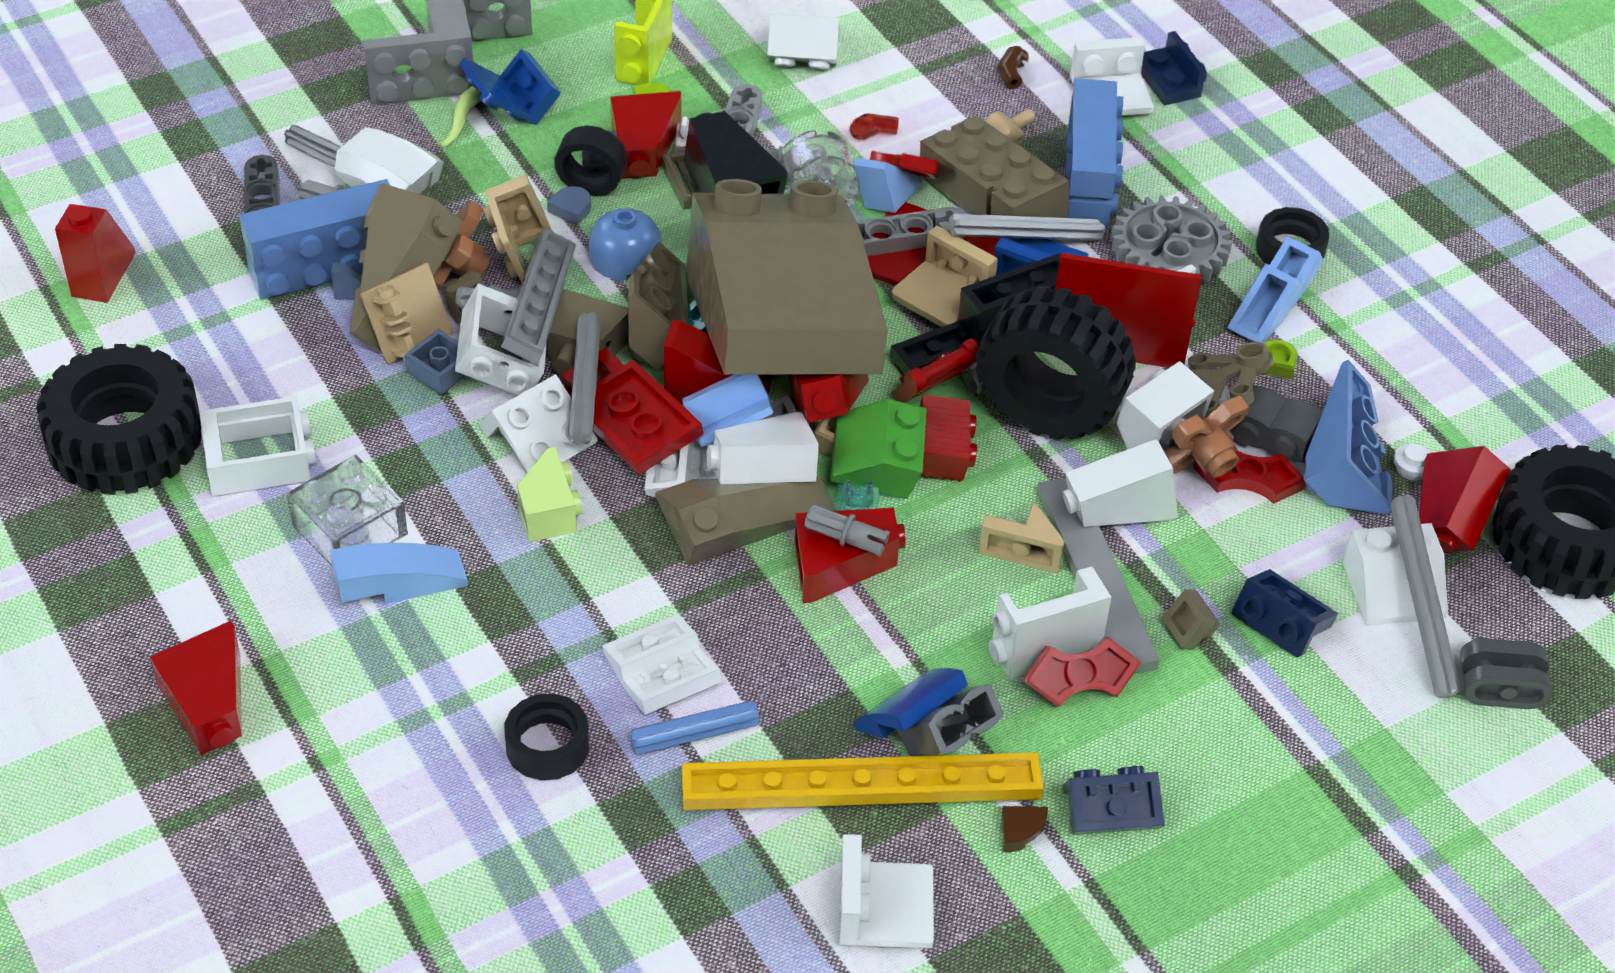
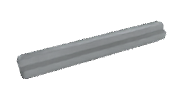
M595 312L589 314L582 313L578 317L569 436L572 443L576 445L590 443L593 435L601 327L598 314Z

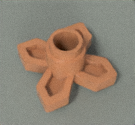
M471 200L458 212L457 217L462 220V224L449 253L433 276L438 290L443 286L450 271L460 277L468 271L478 272L482 276L490 262L491 256L485 252V248L470 239L480 222L483 211L481 206Z
M1240 395L1223 402L1205 419L1195 415L1177 424L1171 436L1176 443L1164 452L1173 467L1174 474L1184 470L1194 460L1205 473L1210 472L1214 478L1226 474L1239 462V457L1236 454L1237 448L1232 442L1234 436L1230 430L1244 420L1250 409Z

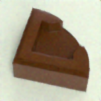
M1003 806V852L1019 851L1041 834L1046 825L1048 807Z

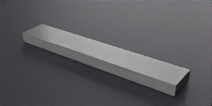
M542 228L537 237L501 344L502 348L536 365L543 355L576 246L574 242L547 228Z
M1066 478L1039 482L1037 493L1051 524L1064 539L1063 553L1074 578H1076L1077 570L1093 566L1111 596L1104 637L1108 636L1141 661L1135 673L1158 669L1160 659L1100 526L1084 527L1077 512L1069 513L1062 491L1068 489Z

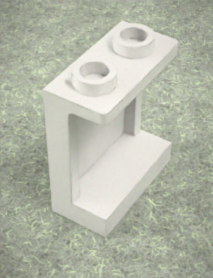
M1093 566L1077 570L1073 594L1018 609L1008 593L998 595L996 612L992 615L994 630L993 638L989 641V652L993 662L996 665H1001L1008 679L1025 675L1045 646H1051L1068 654H1078L1091 649L1104 637L1111 596Z

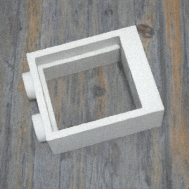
M478 283L462 309L455 371L520 395L536 386L544 374L546 345L543 355L536 365L524 358L520 360L477 343L479 327L502 336L505 335L512 313L507 314L505 311L510 310L513 312L517 298Z
M297 396L199 411L212 497L311 481L309 464H315L316 457L313 439L304 441V436L312 434L308 411H299ZM293 432L295 451L224 461L222 443Z

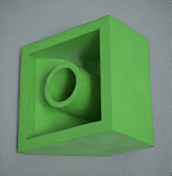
M886 399L850 409L847 414L836 416L830 481L908 499L923 473L927 408Z

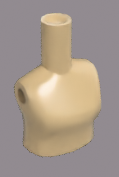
M1027 109L1010 118L1000 111H995L987 117L985 122L1020 145L1025 138L1022 128L1035 121V114L1032 110Z

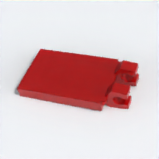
M606 347L599 351L598 364L600 366L597 368V374L602 379L596 382L593 431L638 475L704 434L702 423L634 360L623 365L619 358ZM574 367L561 374L562 381L568 384L565 389L571 398Z

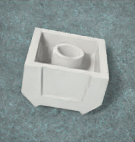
M364 128L337 150L334 172L351 187L388 179L391 186L420 194L428 186L431 187L439 180L444 161L406 139L380 130Z

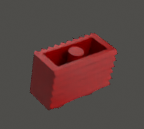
M923 394L920 407L927 408L923 473L921 476L925 475L927 478L933 476L935 479L941 477L943 480L949 478L951 481L956 479L958 482L963 481L967 468L974 467L977 456V444L970 441V438H974L977 423L976 415L970 414V401Z

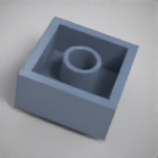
M440 329L436 330L404 355L406 372L442 395L466 376L455 371L459 341Z

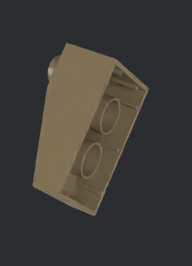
M726 179L716 183L715 193H693L686 279L724 374H883L888 329L859 225L843 196L837 195L836 187L821 181L804 180L792 184L791 194H762L761 186L754 182L742 179Z

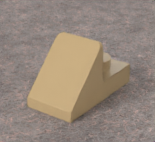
M1033 503L1026 525L1008 519L985 515L981 528L978 554L1058 574L1064 539L1039 506Z

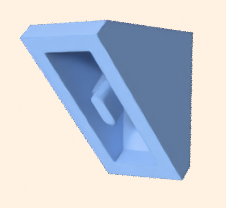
M861 158L855 159L854 167L865 208L895 213L922 185L923 178L887 162Z

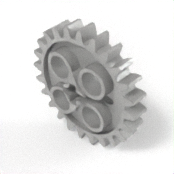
M1160 195L1158 202L1154 203L1149 197H1145L1144 206L1134 201L1132 202L1131 209L1123 208L1121 216H1116L1110 240L1112 241L1111 251L1116 252V261H1125V263L1171 269L1192 264L1196 268L1195 274L1202 275L1201 279L1210 282L1212 274L1220 275L1222 267L1227 266L1232 246L1230 241L1231 231L1225 230V221H1217L1218 213H1205L1206 205L1199 206L1198 208L1192 207V199L1182 204L1178 196H1175L1172 202H1167L1164 196Z

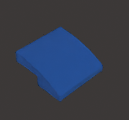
M937 668L921 674L860 717L854 723L856 731L882 739L896 729L906 731L931 711L968 686L963 670Z

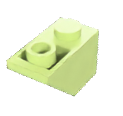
M556 447L548 448L517 485L519 513L528 542L577 532L576 515L582 514L581 500L577 490H570L569 486L572 485L571 470L567 461L561 462Z

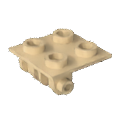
M427 262L360 294L387 365L401 358L405 362L404 355L438 329L448 335L453 333Z

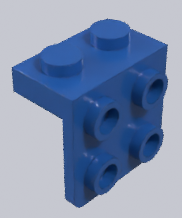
M520 49L501 75L465 58L460 62V66L466 73L464 76L466 81L482 93L480 99L494 110H497L498 107L504 109L508 115L519 122L525 119L537 125L562 93L532 54L523 49Z

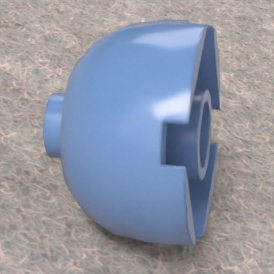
M617 209L607 212L597 220L590 231L589 256L594 270L607 278L618 281L627 280V275L633 274L651 249L658 242L662 244L660 230L651 217L641 211Z

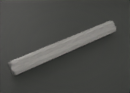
M952 214L949 217L947 231L951 232L953 236L1099 241L1102 239L1105 225L1100 223L1098 219Z
M1412 495L1398 496L1391 501L1390 507L1434 694L1438 698L1451 697L1460 692V685L1416 501Z

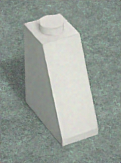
M803 412L788 413L715 430L714 445H708L707 448L708 469L714 470L719 484L816 482L819 444Z
M1157 439L1065 472L1068 489L1062 491L1066 507L1070 514L1077 512L1084 527L1167 521L1178 518L1173 467Z

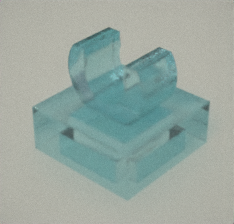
M846 480L844 485H839L836 511L878 508L879 488H875L872 482H867L866 487L851 486V481Z

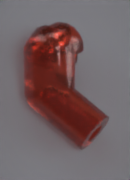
M865 113L852 121L849 127L850 133L858 140H866L877 133L897 135L899 117Z

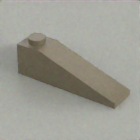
M820 476L816 477V482L719 484L718 479H692L655 493V497L687 566L794 529L795 513L808 512L812 505L837 511Z

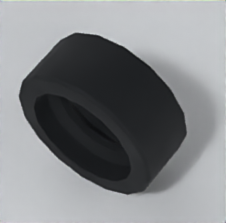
M589 125L575 127L565 134L554 158L555 171L560 180L568 187H581L587 190L590 196L606 195L616 189L627 165V152L622 142L607 130ZM580 150L593 152L601 156L608 163L610 170H589L581 166L574 159L571 152Z
M1294 207L1274 209L1264 216L1260 223L1256 240V252L1264 263L1271 264L1283 244L1274 236L1282 234L1304 238L1311 243V245L1307 246L1319 251L1324 259L1329 242V228L1322 218L1313 212Z
M551 693L537 694L526 698L510 710L504 723L506 756L513 768L526 777L541 781L560 779L575 772L584 763L589 752L588 718L581 706L568 697ZM555 723L573 732V739L558 749L539 751L521 742V735L529 728L538 724Z

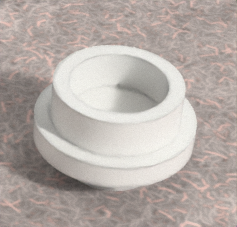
M1418 444L1400 446L1394 456V463L1398 474L1408 480L1417 481L1423 479L1424 460L1427 453H1431V451Z

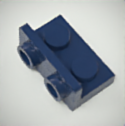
M1176 31L1168 32L1165 48L1144 52L1141 75L1164 106L1201 97L1203 84L1207 78L1206 68Z
M1271 569L1246 580L1232 609L1233 616L1295 657L1304 655L1313 636L1331 628L1338 615L1336 611Z
M1143 766L1122 767L1117 769L1118 775L1101 776L1099 769L1073 772L1074 778H1069L1062 785L1063 794H1068L1072 835L1164 827L1158 772L1145 773Z

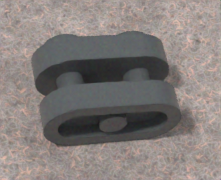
M1480 637L1471 640L1461 648L1460 658L1462 670L1465 673V694L1470 702L1483 706L1535 709L1546 705L1553 698L1551 678L1547 674L1549 669L1547 653L1541 645L1530 641H1511Z

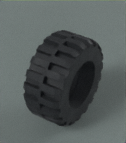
M1051 286L1038 287L1034 292L1032 289L1019 292L1015 297L1009 298L1002 305L983 336L975 357L977 377L979 382L983 383L981 386L982 391L987 399L994 401L993 406L1001 415L1005 413L1010 417V422L1017 427L1023 425L1029 428V433L1038 436L1044 433L1048 434L1050 439L1058 440L1063 439L1064 436H1068L1069 439L1084 437L1085 434H1094L1101 430L1103 425L1108 424L1112 420L1134 377L1136 358L1133 353L1134 347L1130 337L1124 336L1126 332L1125 327L1119 319L1114 320L1111 317V311L1103 304L1099 307L1091 302L1093 298L1083 293L1081 296L1072 294V289L1061 287L1057 291H1053ZM1034 352L1046 353L1057 357L1069 365L1077 375L1065 374L1052 369L1043 363Z
M114 344V348L103 349V346L93 348L91 350L92 353L84 356L80 353L70 359L69 365L65 366L62 364L52 374L53 379L48 378L37 400V419L49 461L53 468L60 472L61 477L72 484L78 483V487L91 492L95 489H100V492L103 494L115 495L116 491H125L126 494L136 493L138 488L148 486L151 489L160 485L161 479L165 477L171 479L181 470L180 465L186 466L194 456V450L198 448L202 437L194 383L191 376L186 373L185 367L174 358L171 360L170 355L158 349L152 352L151 348L137 344L135 348H131L126 344ZM119 413H145L137 419L123 424H97L99 421Z
M1567 444L1555 445L1550 451L1545 447L1532 452L1530 456L1528 455L1515 464L1514 469L1510 470L1493 516L1492 523L1494 527L1492 533L1506 562L1511 561L1512 570L1520 577L1525 575L1531 579L1530 584L1539 589H1542L1544 586L1553 590L1552 594L1562 597L1566 594H1573L1575 599H1588L1596 594L1597 598H1601L1614 593L1615 459L1611 457V453L1600 450L1599 453L1591 451L1589 446L1577 445L1575 448H1568ZM1561 512L1580 516L1595 524L1600 530H1587L1572 526L1559 519L1553 513Z

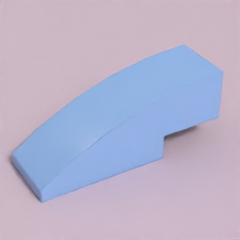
M1287 236L1271 264L1265 263L1227 329L1251 342L1264 343L1286 318L1324 262L1321 253Z
M375 543L330 550L333 573L342 603L382 594L385 604L468 586L463 564L456 549L418 543Z

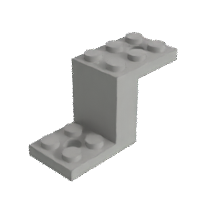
M426 0L429 33L363 40L371 105L461 95L472 86L464 78L466 73L460 66L463 58L473 62L472 42L532 35L531 0ZM493 3L504 4V7L498 11L487 9ZM400 65H408L411 67V69L405 73H397L394 71V69Z

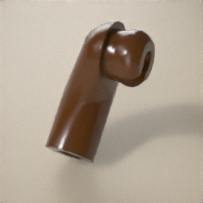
M1016 45L1007 48L997 65L1000 76L1006 87L1010 90L1021 86L1022 78L1016 68L1025 66L1022 60L1027 62L1029 60L1028 52L1022 49L1021 46Z

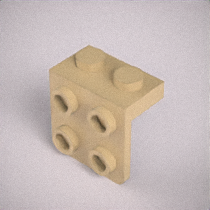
M527 174L484 190L489 206L484 207L483 210L491 229L497 228L496 232L491 233L499 254L507 253L508 256L504 257V261L512 278L518 276L521 282H523L526 267L519 246L537 239L542 228L552 231Z
M936 225L928 232L925 261L892 289V299L940 327L958 322L961 288L996 276L998 258L958 236H953L951 232Z

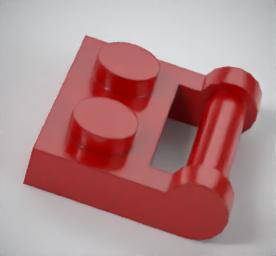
M970 338L960 343L959 349L956 351H949L931 361V364L921 369L915 367L905 372L899 378L902 385L891 392L893 398L896 401L906 403L962 373L976 363L975 357L979 344Z

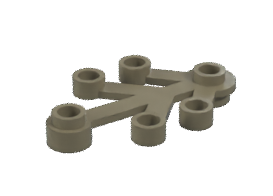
M1260 342L1246 343L1237 349L1236 355L1196 353L1188 358L1189 370L1214 390L1205 418L1220 406L1219 400L1227 381L1238 375L1237 384L1232 385L1229 389L1230 399L1240 395L1247 405L1254 402L1253 384L1256 376L1265 373L1273 365V355L1268 351L1265 344ZM1213 367H1223L1221 369H1213Z

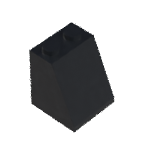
M725 111L702 113L697 117L690 118L683 161L696 193H715L717 182L726 179H742L760 185L762 194H784L788 178L786 169Z

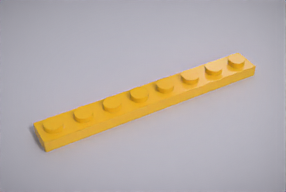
M1038 752L682 763L683 811L1042 799L1044 790Z

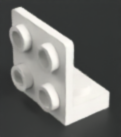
M1142 37L1074 42L1070 71L1073 85L1074 78L1117 81V96H1123L1122 115H1138L1153 112V103L1141 75L1145 49Z
M556 374L491 410L479 424L487 438L500 431L527 472H529L548 448L556 447L561 462H565L597 442V437L593 432L590 443H581L579 445L572 443L569 436L572 398Z
M843 834L840 875L839 945L931 948L934 942L933 866L930 864L870 862V854H861L862 835Z

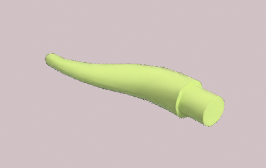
M470 86L460 95L454 107L452 128L449 135L441 141L442 147L448 146L458 137L464 127L469 110L482 101L480 99L482 93L475 87Z

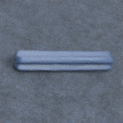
M750 700L634 728L631 730L630 739L635 753L643 754L756 726L759 724V712L755 702Z

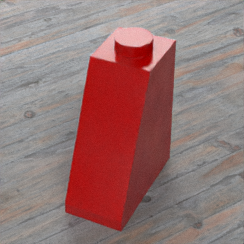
M681 91L610 97L612 131H616L617 138L622 142L627 152V165L621 179L657 176L662 166V155L668 153L677 134V125L682 120Z
M69 204L56 225L55 232L71 297L108 303L136 253L135 247L107 209Z
M672 319L664 344V389L683 405V398L734 374H724L709 334L683 321ZM759 374L769 394L771 380L766 379L765 374Z
M788 374L792 397L801 412H803L808 423L847 414L869 381L868 374Z
M1485 446L1427 453L1425 457L1419 518L1421 524L1432 523L1444 553L1451 554L1457 551L1474 550L1511 470Z
M894 507L833 511L847 517L851 514L856 515L855 520L884 531H890L887 544L870 538V540L884 544L883 547L885 549L881 557L847 543L843 547L840 545L839 540L807 529L805 527V519L808 512L795 513L794 543L803 603H812L897 566L898 550L905 548L906 538L904 524H897Z
M231 620L150 656L157 686L201 755L216 748H222L242 736L240 650L235 626Z

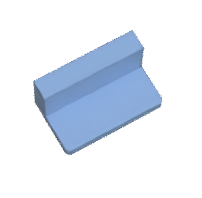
M734 374L682 399L684 407L702 423L704 434L697 438L701 447L714 442L715 430L758 421L773 413L771 398L759 374Z

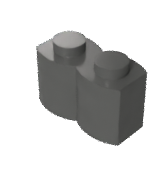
M1253 385L1255 400L1252 404L1248 405L1250 409L1244 420L1230 430L1234 436L1233 439L1251 447L1266 448L1274 455L1282 454L1288 461L1302 462L1321 418L1322 411L1305 401L1286 399L1272 389Z
M991 685L966 687L906 731L898 730L909 756L946 754L963 747L972 734L982 733L991 729L1000 720L1003 711Z

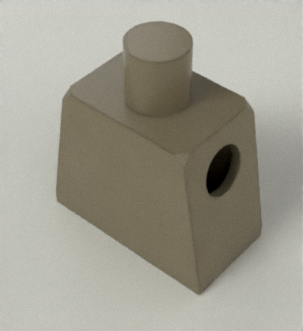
M564 289L561 293L547 338L548 357L553 360V369L561 375L574 367L578 317L582 313L589 314L595 312L598 314V319L601 322L599 351L606 347L616 355L629 341L628 308Z

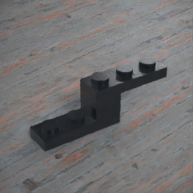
M1058 253L962 287L958 322L891 345L890 357L905 374V372L915 367L921 369L931 364V361L949 351H956L959 349L960 343L970 338L974 339L980 346V342L997 312L1009 298L1015 297L1017 293L1032 289L1034 292L1038 287L1051 286L1053 291L1056 290L1061 254Z

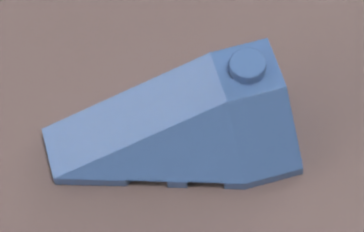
M1349 359L1342 362L1306 453L1304 481L1307 488L1313 494H1318L1328 506L1388 514L1392 512L1390 503L1393 500V485L1390 473L1387 471L1382 472L1379 457L1386 453L1384 444L1378 440V436L1372 425L1379 421L1371 385Z

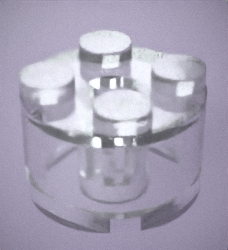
M815 130L801 133L788 141L781 151L782 157L779 162L788 173L785 187L786 194H791L793 183L814 180L836 187L837 195H842L846 203L854 199L859 192L857 186L858 177L844 139L838 134L827 131L828 135H817Z

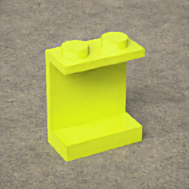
M635 0L636 25L616 21L614 25L616 81L634 85L652 82L672 40V0Z

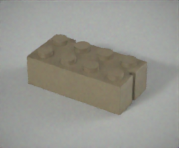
M977 115L951 126V131L944 129L920 141V157L937 160L941 165L939 178L936 180L922 178L969 213L976 215L1056 218L1068 216L1070 180ZM1006 238V239L1011 240V241H1014V242H1017V241L1021 240L1022 238Z

